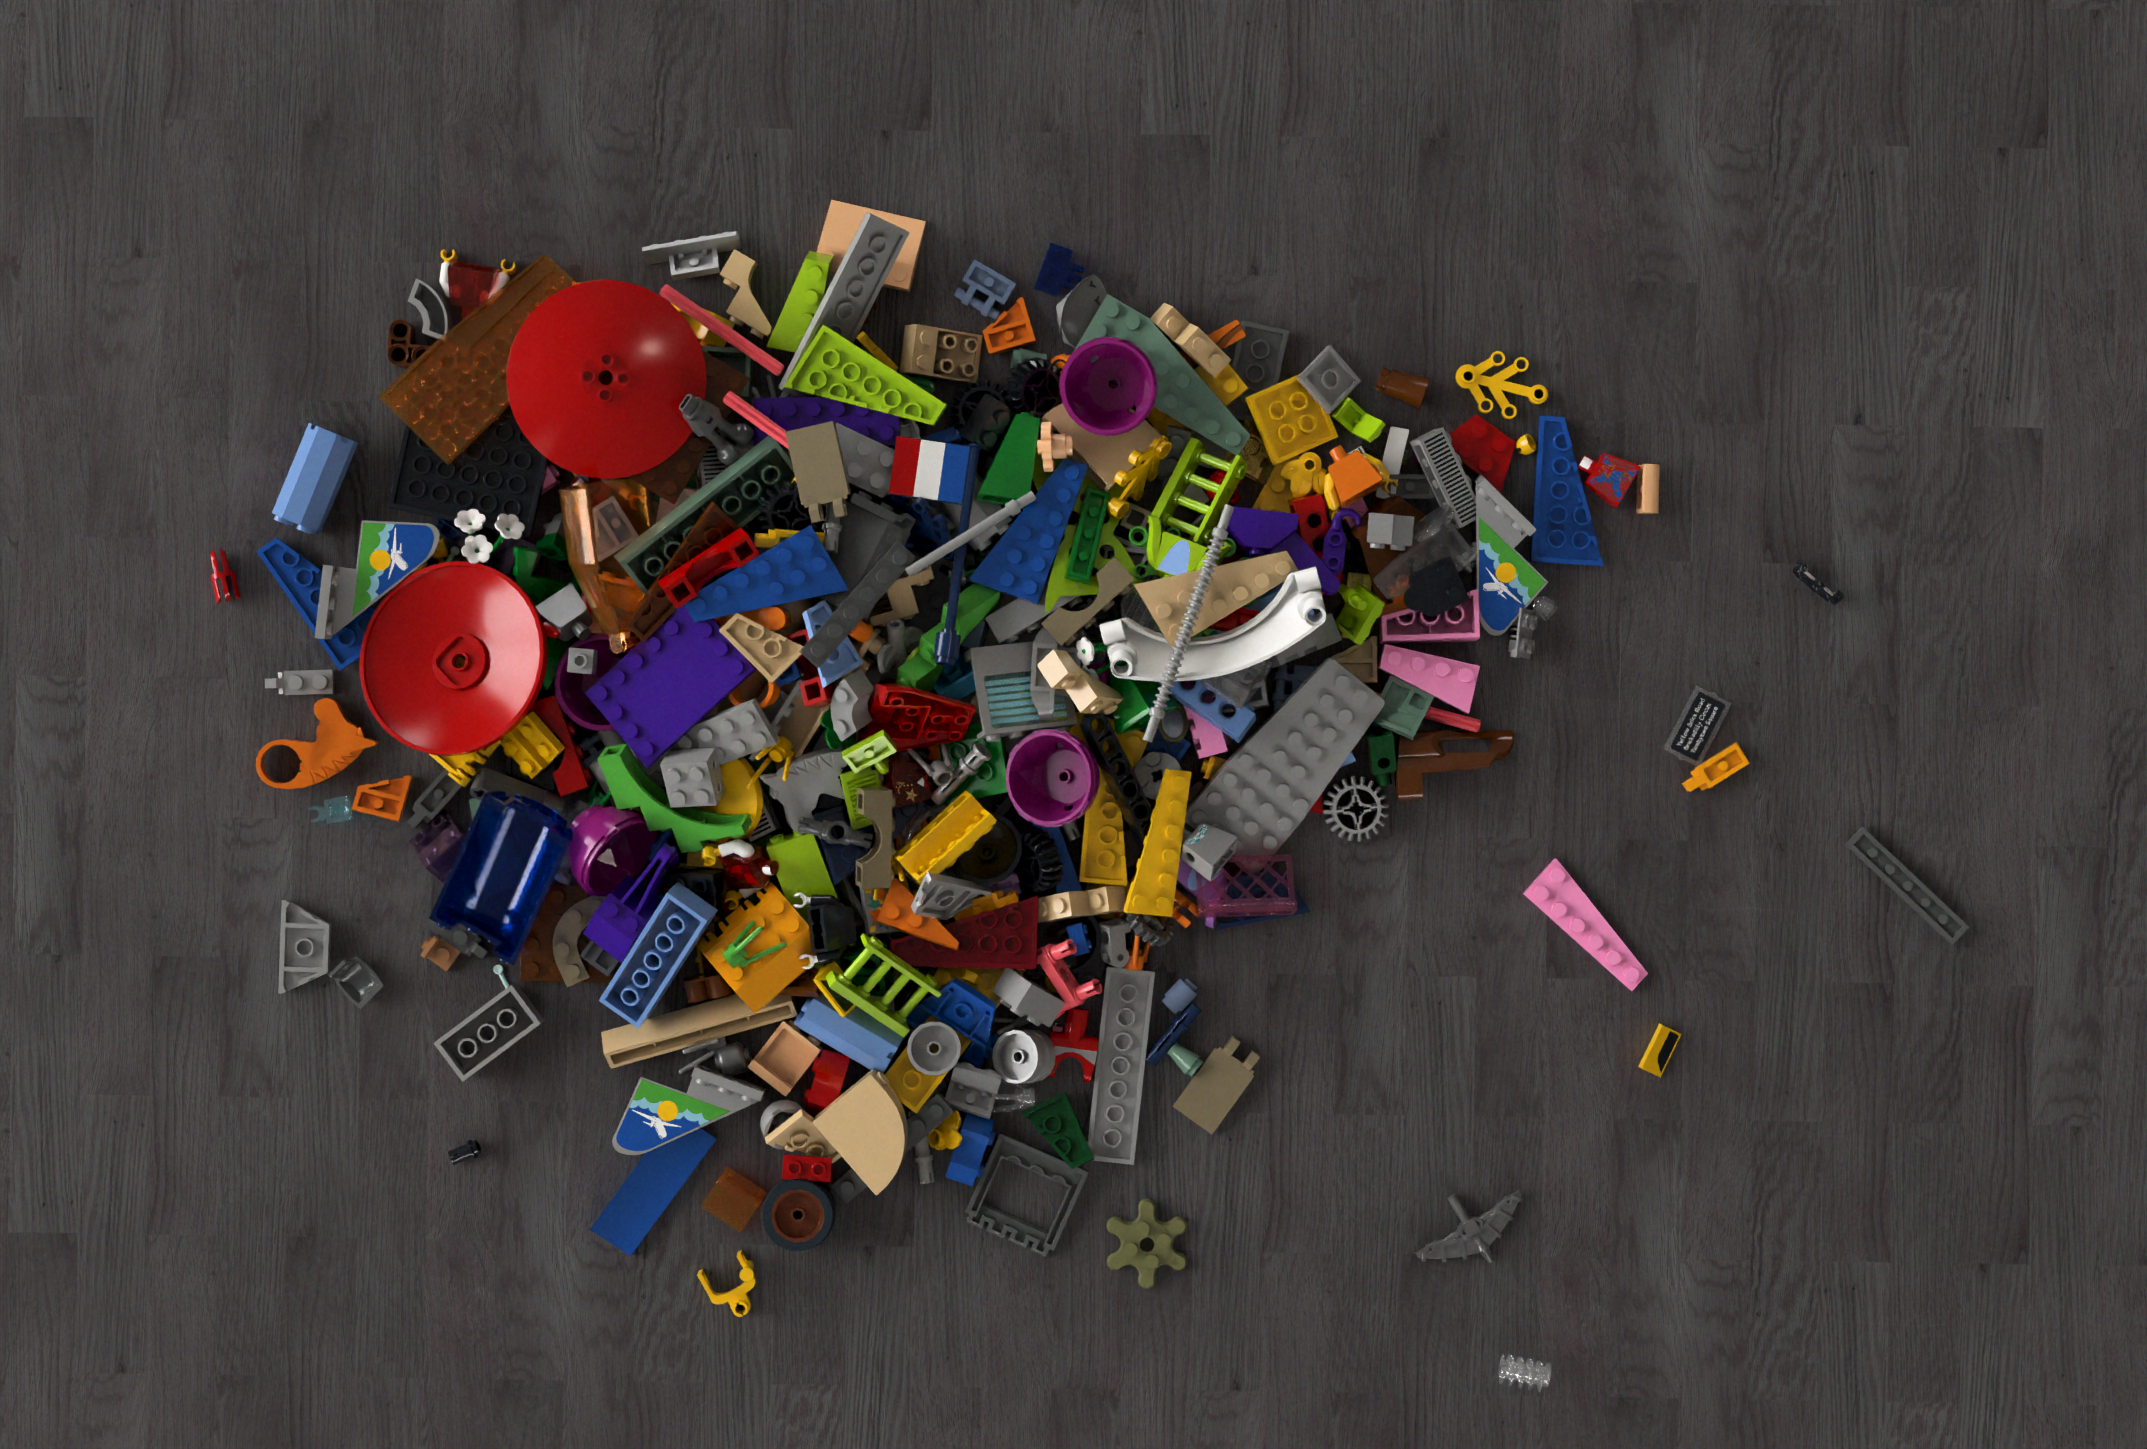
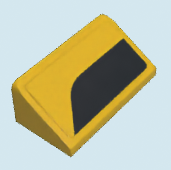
M832 961L821 967L813 981L843 1018L856 1005L829 987L826 976L831 970L837 974L844 973L838 964Z
M1659 1023L1638 1067L1661 1078L1680 1039L1681 1033Z

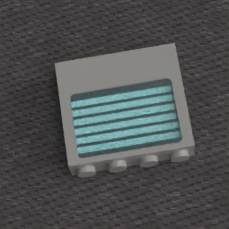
M1034 641L975 647L963 653L965 663H972L983 730L977 734L978 739L986 738V742L999 741L1003 736H1009V739L1023 738L1024 734L1034 733L1043 729L1070 732V728L1077 725L1074 702L1071 698L1054 697L1053 719L1040 720L1030 695L1032 645ZM1058 643L1057 647H1064V644L1060 645Z

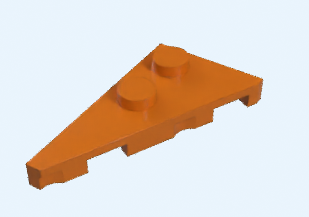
M894 878L877 918V923L958 951L959 942L936 918L914 914L911 905L915 897L897 878Z

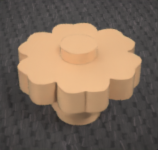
M1042 422L1041 440H1037L1038 455H1042L1044 472H1054L1055 459L1067 458L1068 455H1073L1072 436H1066V433L1053 434L1052 422Z

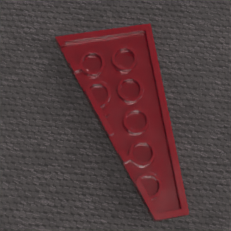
M1039 896L942 925L959 942L958 951L914 935H909L890 941V952L912 967L1037 970Z

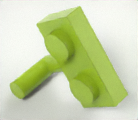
M883 729L843 750L842 758L855 774L874 765L881 774L885 775L889 771L888 756L897 752V745Z

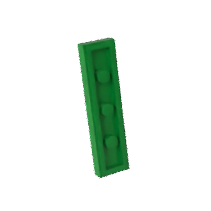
M1086 487L1064 578L1089 584L1110 493Z

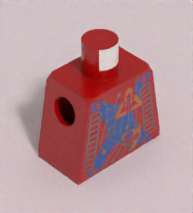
M1607 453L1600 454L1597 461L1584 455L1578 464V468L1588 473L1584 485L1612 508L1618 507L1641 468L1636 464Z

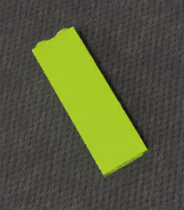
M793 830L791 834L786 836L778 834L771 837L769 842H766V849L783 894L791 905L803 904L802 898L793 897L797 893H803L806 897H811L812 894H829L840 900L816 835L808 833L799 834ZM806 904L800 909L794 908L809 925L807 907L811 905ZM855 942L849 944V946H858V944ZM814 963L813 967L820 970L823 964Z

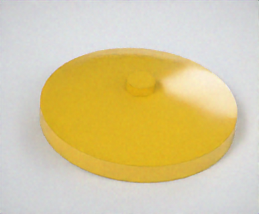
M744 757L720 765L725 793L717 805L693 807L719 814H749L752 823L741 837L733 838L730 836L710 842L724 844L735 839L744 840L753 833L760 821L763 809L762 789L759 779L756 780L750 789L746 788L755 771Z

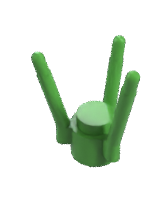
M751 921L738 937L726 947L727 950L722 955L734 969L738 965L744 968L749 963L785 947L787 943L782 942L749 958H745L748 952L744 947L763 930V927L759 926L741 942L755 925V921Z

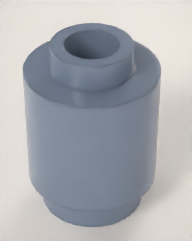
M1180 978L1164 994L1166 997L1162 1002L1176 1014L1179 1010L1182 1011L1198 995L1195 992L1197 986L1188 978L1185 980Z

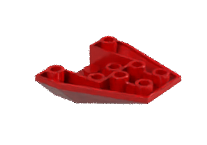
M876 684L868 704V710L873 721L864 726L863 740L884 729L897 745V752L960 741L964 739L976 708L973 704L901 684Z

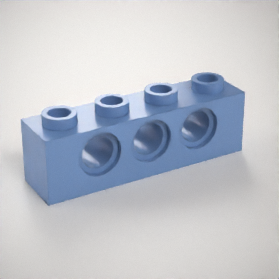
M1211 678L1190 680L1196 684L1191 690H1186L1182 687L1185 681H1173L1175 686L1171 687L1170 691H1172V694H1169L1238 743L1256 720L1253 707L1246 702L1239 703L1233 699L1235 696L1225 688L1220 690L1214 686L1215 682ZM1211 694L1216 699L1213 703L1206 704L1202 701L1203 696ZM1226 708H1232L1236 713L1233 717L1227 718L1222 715V711Z

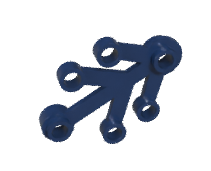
M887 494V505L893 507L894 510L899 509L903 513H908L916 519L914 524L917 526L913 525L910 535L931 538L935 542H927L925 539L920 538L913 545L917 554L924 555L927 551L933 552L954 539L950 537L947 527L948 521L943 515L937 514L932 519L929 511L930 505L925 498H918L913 503L914 510H912L906 504L908 497ZM955 550L948 553L943 558H945L946 560L954 561Z

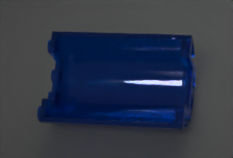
M503 791L485 793L429 919L436 922V925L440 928L449 930L458 924H462L469 932L479 934L487 938L489 943L498 946L492 954L499 957L500 961L514 965L573 839V830L571 828L567 829V821L561 815L533 799L516 794L515 797H507L506 792Z

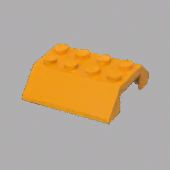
M771 880L764 887L765 894L761 890L755 892L760 900L756 906L747 899L743 902L747 906V910L740 905L725 918L729 923L728 926L722 921L718 924L719 929L723 932L722 935L717 937L709 931L706 935L710 941L707 942L702 937L696 944L703 955L754 1014L807 970L801 966H807L810 963V959L808 957L799 959L800 955H816V953H812L809 925ZM751 921H755V925L741 942L759 926H762L763 930L744 947L748 952L745 958H749L782 942L787 943L785 947L749 963L744 968L738 965L734 969L722 955L727 950L726 947L738 937Z

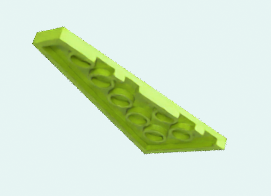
M824 324L784 385L786 388L930 425L936 424L947 407V404Z

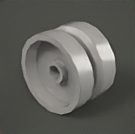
M929 1021L920 1024L912 1031L908 1039L907 1053L910 1062L918 1071L926 1075H940L948 1072L956 1065L960 1057L961 1043L959 1037L949 1025L943 1022ZM935 1043L938 1045L939 1050L936 1053L930 1052L929 1046Z
M1034 1029L1012 1030L1005 1032L998 1038L993 1048L992 1059L995 1070L1005 1081L1014 1084L1035 1083L1044 1080L1051 1073L1055 1065L1056 1054L1052 1041L1042 1031Z

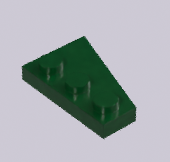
M1067 1092L1058 1094L1021 1111L1071 1169L1095 1159Z

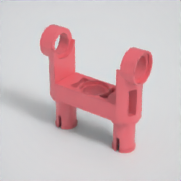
M1067 939L1057 945L1047 944L1038 948L1037 964L1041 965L1059 993V999L1065 1002L1056 1019L1066 1010L1082 1005L1087 998L1102 993L1101 983L1096 986L1094 985L1099 983L1097 979L1079 985L1063 960L1064 957L1077 952L1076 944L1069 946V944L1074 942L1072 939Z

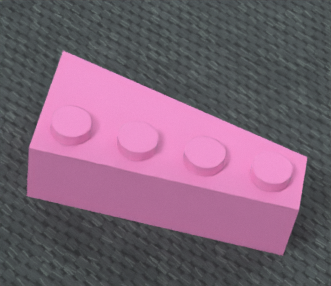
M1478 589L1467 592L1469 601L1437 616H1427L1420 610L1414 611L1411 609L1381 616L1379 619L1380 644L1477 641L1480 638Z
M1382 644L1377 668L1469 714L1480 666Z
M1185 681L1182 687L1186 690H1191L1196 684L1193 681ZM1207 694L1203 696L1202 701L1206 704H1211L1214 702L1213 699L1215 697ZM1183 705L1187 714L1197 758L1201 759L1228 751L1226 746L1230 745L1228 736Z

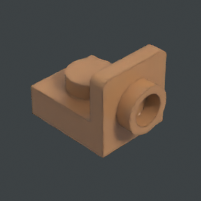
M435 935L433 938L429 936L423 943L421 948L424 951L420 956L423 958L427 957L447 972L461 952L438 935Z

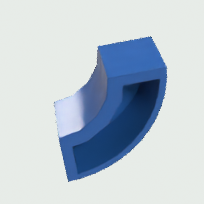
M966 1113L960 1130L962 1141L953 1151L945 1175L946 1178L973 1186L976 1177L981 1178L985 1166L981 1161L987 1144L992 1145L996 1134L995 1131H992L994 1120Z

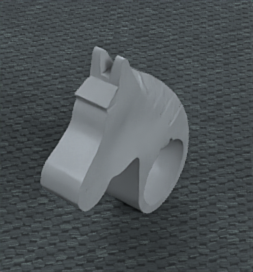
M840 746L836 749L822 748L792 760L786 781L782 779L785 765L776 773L759 776L764 783L770 786V795L773 799H778L783 804L786 821L795 832L805 834L804 832H798V826L804 825L799 823L800 818L803 816L814 820L812 810L815 809L820 794L825 793L845 800L838 776H840L839 774L843 770L841 768L847 765L846 761L842 758V751L847 749L846 747ZM879 772L880 779H881V784H882L883 774H881V773Z

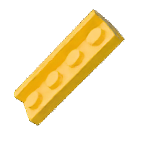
M965 790L893 857L921 885L927 872L940 875L946 868L951 867L958 857L971 849L982 835L987 834L993 828L997 820L980 805L972 794Z

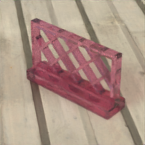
M1292 854L1232 856L1226 864L1234 862L1241 870L1233 878L1223 867L1220 869L1219 872L1230 880L1223 890L1195 870L1198 903L1196 908L1197 918L1293 915L1297 911ZM1258 861L1265 867V870L1258 877L1247 868L1251 862ZM1276 861H1286L1287 871L1282 877L1271 868ZM1267 870L1278 879L1271 889L1260 880ZM1243 871L1254 880L1247 889L1236 881ZM1202 878L1206 881V883L1203 886ZM1256 882L1267 891L1262 898H1255L1248 892ZM1281 882L1288 888L1289 897L1280 898L1272 890ZM1232 883L1243 892L1238 899H1231L1225 893ZM1208 884L1219 893L1214 900H1203V889Z

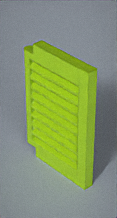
M871 766L856 774L853 770L839 774L852 829L856 830L873 825L866 816L857 812V787H882L879 771L877 768L871 770Z

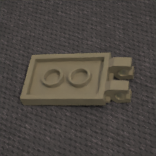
M835 421L785 432L801 505H804L805 508L809 507L811 522L825 521L821 504L833 502L835 517L847 516L848 510L845 499L848 498L847 495L851 494Z
M1233 1035L1223 1048L1220 1046L1218 1048L1214 1047L1203 1065L1173 1104L1175 1109L1211 1135L1254 1078L1255 1071L1252 1068L1260 1058V1055L1254 1050L1249 1052L1243 1062L1232 1056L1241 1043Z

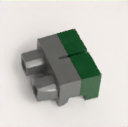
M559 513L554 515L551 523L543 524L546 532L544 538L537 541L535 549L565 573L583 569L588 552L587 541L584 540L576 525L568 526L570 517L565 513Z

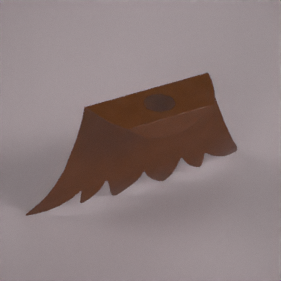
M1399 495L1378 500L1361 518V526L1355 524L1350 529V533L1359 539L1376 596L1384 602L1385 580L1393 587V570L1408 578L1409 565L1406 557L1416 560L1426 559L1418 542L1434 543L1428 534L1444 533L1456 529H1450L1448 524L1435 521L1433 524L1429 517L1427 518L1426 515L1415 509ZM1378 512L1414 517V528L1418 532L1413 533L1415 535H1413L1412 546H1405V551L1390 550L1391 545L1386 544L1384 549L1370 548V543H1367L1369 513ZM1426 519V521H1423L1425 522L1423 524L1428 525L1427 527H1425L1427 529L1423 531L1421 528L1420 531L1419 525L1416 526V524L1420 520L1422 521Z

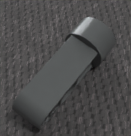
M488 768L476 770L477 773L474 776L470 789L471 796L529 818L547 827L554 828L565 804V796L560 797L557 793L538 788Z

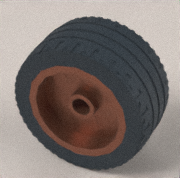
M801 1178L783 1179L778 1182L768 1193L762 1207V1222L766 1233L778 1246L791 1251L809 1250L821 1244L831 1232L836 1218L835 1202L827 1187L820 1181H810ZM800 1210L803 1213V1217H796L794 1212Z

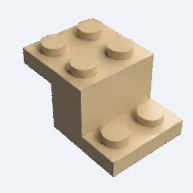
M932 564L909 577L906 570L887 590L889 598L879 600L874 605L869 615L872 626L885 627L891 620L900 618L901 620H908L919 613L913 585L923 586L930 583L931 579H934Z

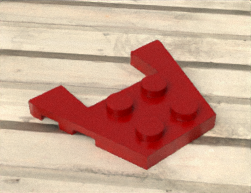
M1476 414L1449 434L1452 439L1451 444L1455 453L1460 456L1463 465L1477 475L1481 474L1501 493L1516 442Z

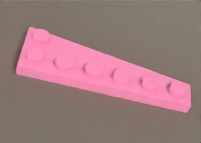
M1554 858L1525 890L1523 895L1630 991H1633L1648 972L1561 863Z

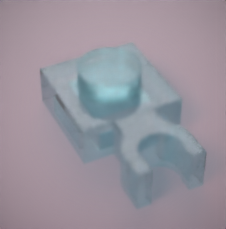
M350 796L324 800V808L322 806L309 807V811L317 810L319 813L316 819H311V823L321 822L325 818L327 819V824L354 820Z

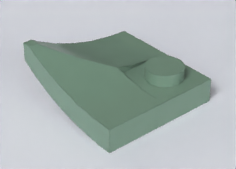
M1390 675L1380 695L1385 704L1371 724L1413 740L1435 696Z

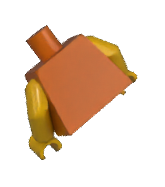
M1342 445L1333 448L1329 452L1335 463L1328 467V474L1324 478V495L1328 508L1331 509L1329 512L1331 520L1341 510L1340 505L1344 508L1379 487L1383 491L1390 493L1387 488L1389 482H1392L1393 486L1398 487V482L1389 477L1390 474L1381 460L1367 453L1361 454L1358 450L1347 455Z

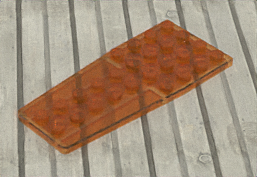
M541 255L431 345L378 396L379 399L449 465L510 405L507 392V364L512 344L524 321L547 298L577 283L548 255Z

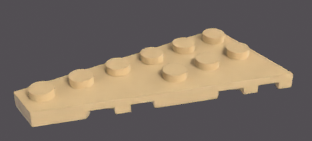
M1281 551L1214 566L1213 570L1215 572L1210 575L1212 580L1208 581L1210 586L1206 587L1208 592L1204 593L1205 600L1201 601L1203 606L1199 607L1201 612L1196 615L1198 620L1194 621L1196 626L1192 627L1193 633H1190L1189 637L1196 635L1281 584L1290 573L1299 571L1289 553ZM1202 569L1133 584L1171 648L1176 646V643H1174V640H1178L1176 634L1181 632L1179 629L1180 626H1183L1181 620H1185L1184 613L1188 612L1186 607L1190 606L1188 600H1192L1193 596H1191V593L1195 592L1193 586H1197L1195 580L1200 578L1198 573H1201Z

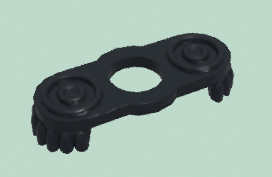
M1802 560L1796 562L1792 570L1793 573L1812 591L1833 605H1836L1843 599L1844 595L1840 590H1836L1833 593L1821 581L1807 572L1808 564Z

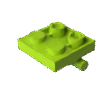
M1359 583L1356 584L1354 589L1341 584L1338 592L1346 603L1335 623L1337 628L1350 640L1362 645L1363 641L1369 636L1374 622L1381 615L1385 602Z

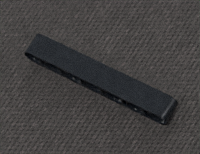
M1087 714L1080 721L1081 731L1142 853L1145 830L1147 827L1150 828V818L1153 810L1107 717L1101 714ZM1094 719H1096L1098 723V727L1095 731L1092 729V722ZM1105 741L1108 743V750L1106 752L1102 748ZM1117 762L1119 770L1115 774L1113 771V766ZM1126 784H1128L1129 786V792L1127 795L1124 794V787ZM1138 805L1140 813L1136 817L1134 814V809Z

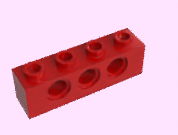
M1315 493L1288 500L1290 512L1299 514L1296 533L1322 561L1324 538L1332 525L1330 521H1327L1326 512H1328L1326 499L1322 498V494ZM1311 514H1315L1317 522L1313 527L1308 525V517ZM1319 537L1322 541V546L1316 551L1313 548V541ZM1342 571L1336 576L1340 585L1344 582Z

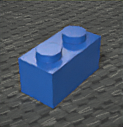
M1083 922L1068 925L1066 928L1069 938L1074 941L1071 945L1076 944L1077 952L1074 956L1089 953L1092 943L1087 938V925H1084Z

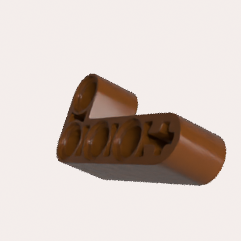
M395 320L389 327L387 357L392 364L398 367L418 369L419 365L453 372L479 373L486 366L484 355L473 349L415 345V328L405 320ZM405 325L408 330L407 334L399 338L397 330ZM404 350L406 353L405 359L397 362L395 359L397 351ZM428 351L430 354L429 361L421 364L420 355ZM452 353L454 355V362L446 366L444 364V357ZM474 356L478 359V363H474L473 367L467 362H462V358L472 360Z

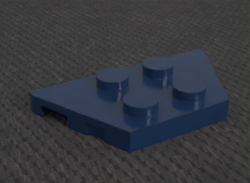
M1279 868L1230 878L1217 927L1220 930L1308 913L1310 909Z

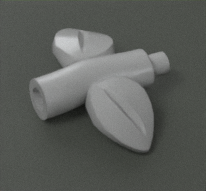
M900 619L889 621L887 623L888 643L881 646L877 656L880 673H887L892 666L897 668L898 672V668L904 664L908 657L907 653L912 652L920 645V637L925 633L917 627L909 626L905 628L904 622Z

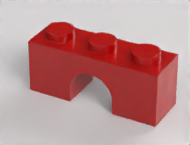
M807 629L786 636L787 639L802 646L809 640ZM801 655L797 661L801 664L805 675V681L799 683L805 707L819 708L831 704L832 695L836 689L834 682L823 688L817 667L804 655Z

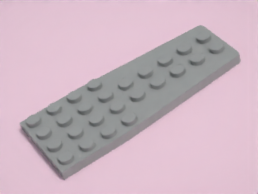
M1327 658L1222 765L1187 807L1185 822L1194 829L1200 824L1205 823L1237 836L1236 850L1231 858L1251 874L1260 872L1305 818L1385 704L1384 700L1335 659Z

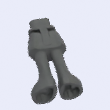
M692 394L686 395L679 405V410L683 413V418L687 421L691 430L699 437L705 436L714 444L718 459L723 464L731 465L737 461L740 455L739 449L731 442L723 439L714 429L715 427L719 428L733 443L744 445L753 437V429L748 424H730L721 416L719 407L700 397H694Z

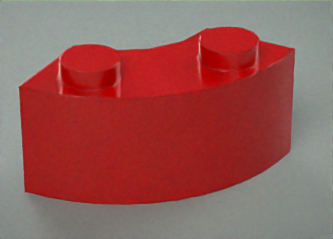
M824 1049L820 1058L815 1057L812 1071L816 1072L812 1088L806 1089L803 1102L807 1103L805 1110L807 1113L819 1114L841 1095L851 1058Z

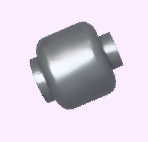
M739 1042L720 1047L717 1054L714 1055L719 1073H724L728 1077L746 1072L748 1070V1062L752 1061L749 1048H743Z

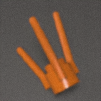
M1116 912V918L1121 919L1120 912ZM1135 935L1134 947L1128 948L1129 961L1124 966L1127 970H1143L1144 962H1147L1150 943L1146 941L1142 953V949H1139L1140 935Z

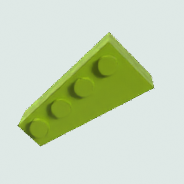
M809 251L766 347L796 353L828 290L833 262L832 255Z

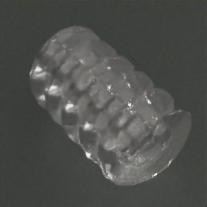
M1502 1353L1498 1370L1499 1382L1503 1384L1507 1378L1509 1386L1512 1387L1515 1380H1517L1519 1388H1522L1526 1382L1530 1391L1534 1384H1536L1537 1391L1541 1392L1544 1386L1548 1387L1551 1363L1548 1362L1543 1367L1542 1361L1538 1360L1534 1365L1533 1360L1529 1358L1524 1364L1523 1357L1519 1356L1515 1361L1514 1356L1510 1354L1505 1360V1355Z

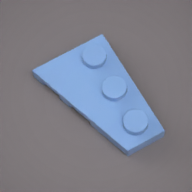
M826 600L821 601L802 613L809 639L833 613ZM848 636L824 663L817 668L823 688L864 663Z

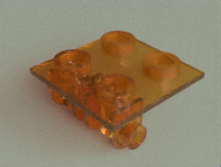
M727 1166L700 1207L741 1233L767 1192Z

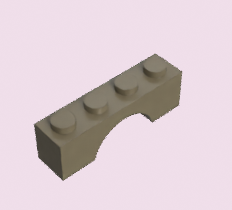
M1115 557L1096 573L1099 585L1098 594L1095 601L1089 607L1081 611H1068L1059 607L1041 623L1060 645L1066 643L1069 646L1078 637L1076 632L1082 626L1087 629L1097 620L1094 617L1095 614L1101 609L1105 613L1115 604L1112 599L1120 593L1124 596L1133 587L1131 582L1134 578Z
M857 787V812L866 816L872 822L875 830V840L872 848L865 856L856 860L855 885L862 889L891 888V881L894 879L891 856H894L895 853L894 843L892 842L895 820L892 817V808L895 807L896 799L895 794L892 793L893 790L887 787Z

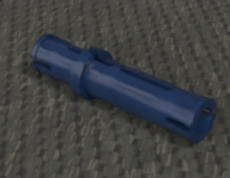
M1191 1001L1178 1018L1174 1017L1172 1020L1173 1024L1147 1053L1146 1060L1152 1065L1157 1066L1158 1062L1184 1032H1188L1190 1024L1202 1010Z

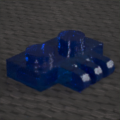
M1050 242L1034 289L1057 297L1061 286L1070 290L1077 286L1070 283V280L1080 282L1082 277L1073 274L1075 270L1079 273H1084L1085 268L1070 262L1073 250Z

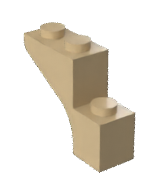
M734 249L720 273L721 277L724 278V284L734 290L737 286L739 287L737 294L726 311L731 316L729 320L740 327L743 324L752 328L750 333L760 339H763L764 336L770 339L773 328L751 291V278L758 264Z
M1163 303L1150 318L1166 338L1180 347L1214 378L1231 361L1199 327L1189 323L1173 306Z
M1053 649L1037 664L1051 688L1066 690L1080 713L1108 715L1114 712L1118 707L1117 705L1123 700L1118 691L1084 672L1067 651Z
M1124 886L1102 887L1088 891H1069L1039 898L1038 923L1124 911L1126 902Z

